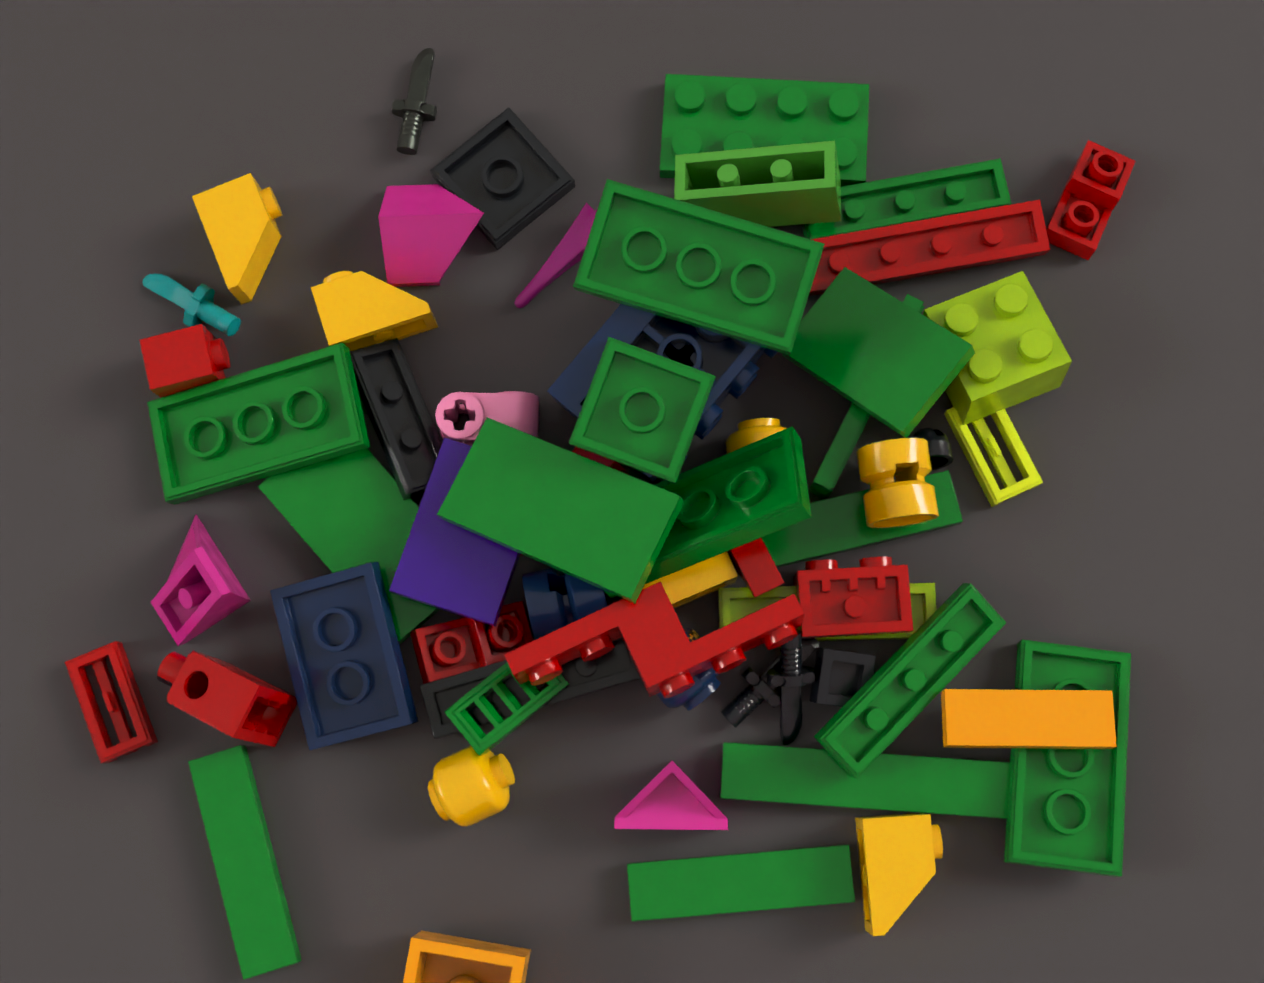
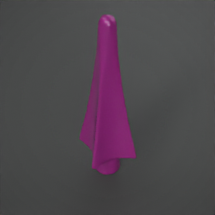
M587 202L585 203L548 260L515 299L514 304L517 308H524L549 284L582 260L597 209L594 210Z

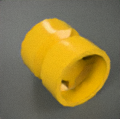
M923 438L891 439L865 445L856 451L860 481L870 485V490L863 496L868 527L891 528L927 522L939 516L935 487L925 482V476L932 471L927 440Z

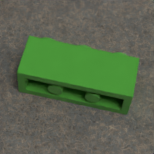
M835 140L675 155L674 199L767 227L841 221V179Z

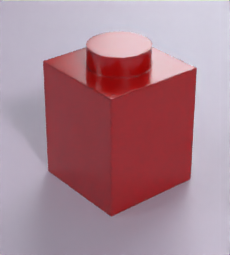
M203 324L139 340L149 388L160 398L224 379V370L230 368V358L223 339H217Z

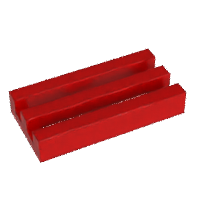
M114 641L65 662L100 763H110L122 755H129L138 751L137 749L150 746L158 742L122 642ZM107 657L110 659L137 733L136 737L132 736L105 661ZM91 664L120 742L114 746L112 745L85 667Z

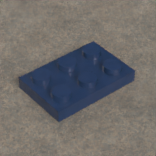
M379 562L366 563L270 590L309 751L419 722Z

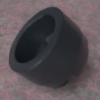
M924 428L918 430L912 436V438H923L928 441L932 470L944 468L953 462L951 444L947 435L942 431Z

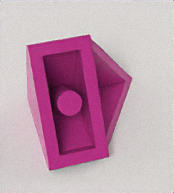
M439 184L387 186L378 216L387 283L394 287L440 286L441 278L484 212Z
M197 514L193 519L167 582L151 601V604L177 646L189 642L251 601Z
M671 760L614 817V829L728 830V818Z

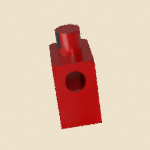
M194 650L187 657L173 651L163 659L158 668L157 679L171 687L167 694V702L232 738L276 747L297 705L295 695L230 663Z

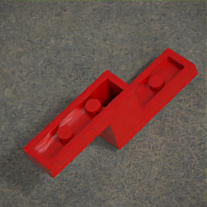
M660 581L643 589L636 603L625 599L619 600L504 654L513 676L520 685L530 680L531 685L536 686L559 676L563 672L561 665L580 656L584 662L607 654L614 648L612 641L622 637L649 696L651 697L661 692L666 699L694 686L695 682L692 677L710 668H713L716 674H720L737 667L747 660L744 652L763 643L767 650H771L791 641L798 636L795 628L802 625L805 613L795 594H792L690 642Z

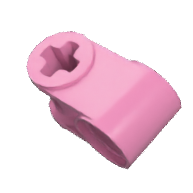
M460 391L450 393L437 405L435 413L436 423L440 429L442 439L445 437L470 446L473 445L487 417L538 438L539 397L535 394L521 391L498 393ZM459 414H468L470 421L465 423L464 430H455L453 423L458 421Z

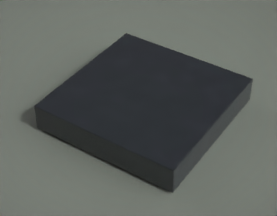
M509 107L430 170L432 177L440 186L484 212L476 227L497 250L575 188V180Z

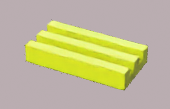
M952 407L946 410L944 415L991 507L1043 483L1005 409L991 414V417L1024 478L1019 482H1016L984 418L971 422L1005 487L1000 490L967 424L963 425L956 408Z

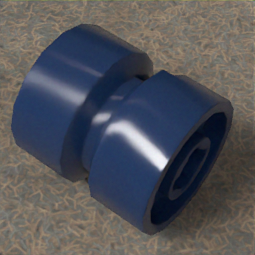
M552 568L522 574L525 599L535 640L607 607L603 589L566 573L558 575Z

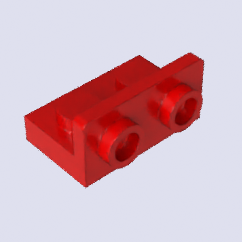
M887 556L859 559V567L838 568L837 560H814L805 562V570H799L793 576V584L797 588V600L805 613L802 625L799 626V629L802 631V639L910 633L914 631L908 564L892 565V557Z

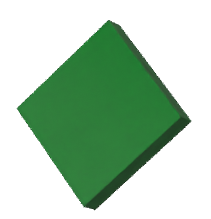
M609 337L569 444L676 484L716 376Z

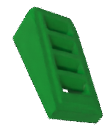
M506 662L444 712L477 754L482 756L569 685L565 678L560 674L546 682L549 686L541 692L531 685L530 680L521 684L520 687L531 699L522 706L503 683L511 676L516 680L508 662ZM493 691L497 693L513 713L506 720L501 717L486 698ZM476 705L494 726V729L487 735L468 713Z

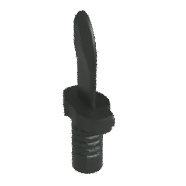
M432 48L422 50L414 60L407 99L394 100L392 104V114L402 117L397 151L402 154H417L422 123L424 121H435L437 107L426 103L435 58Z

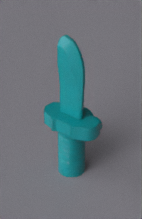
M154 273L144 277L143 286L185 309L183 323L188 327L202 324L204 321L227 336H233L239 330L241 325L240 318L214 304L215 290L201 284L195 292H192L163 274Z

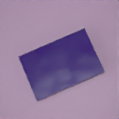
M444 437L389 591L392 594L495 627L520 553L449 523L437 515L472 447Z

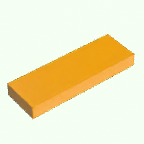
M944 689L941 691L943 748L1112 749L1117 747L1112 691Z

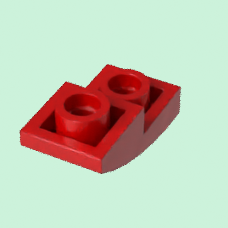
M1088 140L1046 226L1049 243L1089 261L1097 249L1113 209L1121 199L1136 161Z
M522 601L503 605L495 627L465 617L418 628L410 633L423 684L506 660L504 654L533 641Z

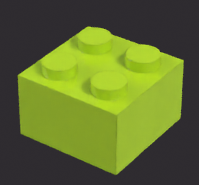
M1023 271L924 309V316L970 343L975 351L972 358L945 390L953 407L956 408L963 425L1059 388L1072 363L1067 350Z

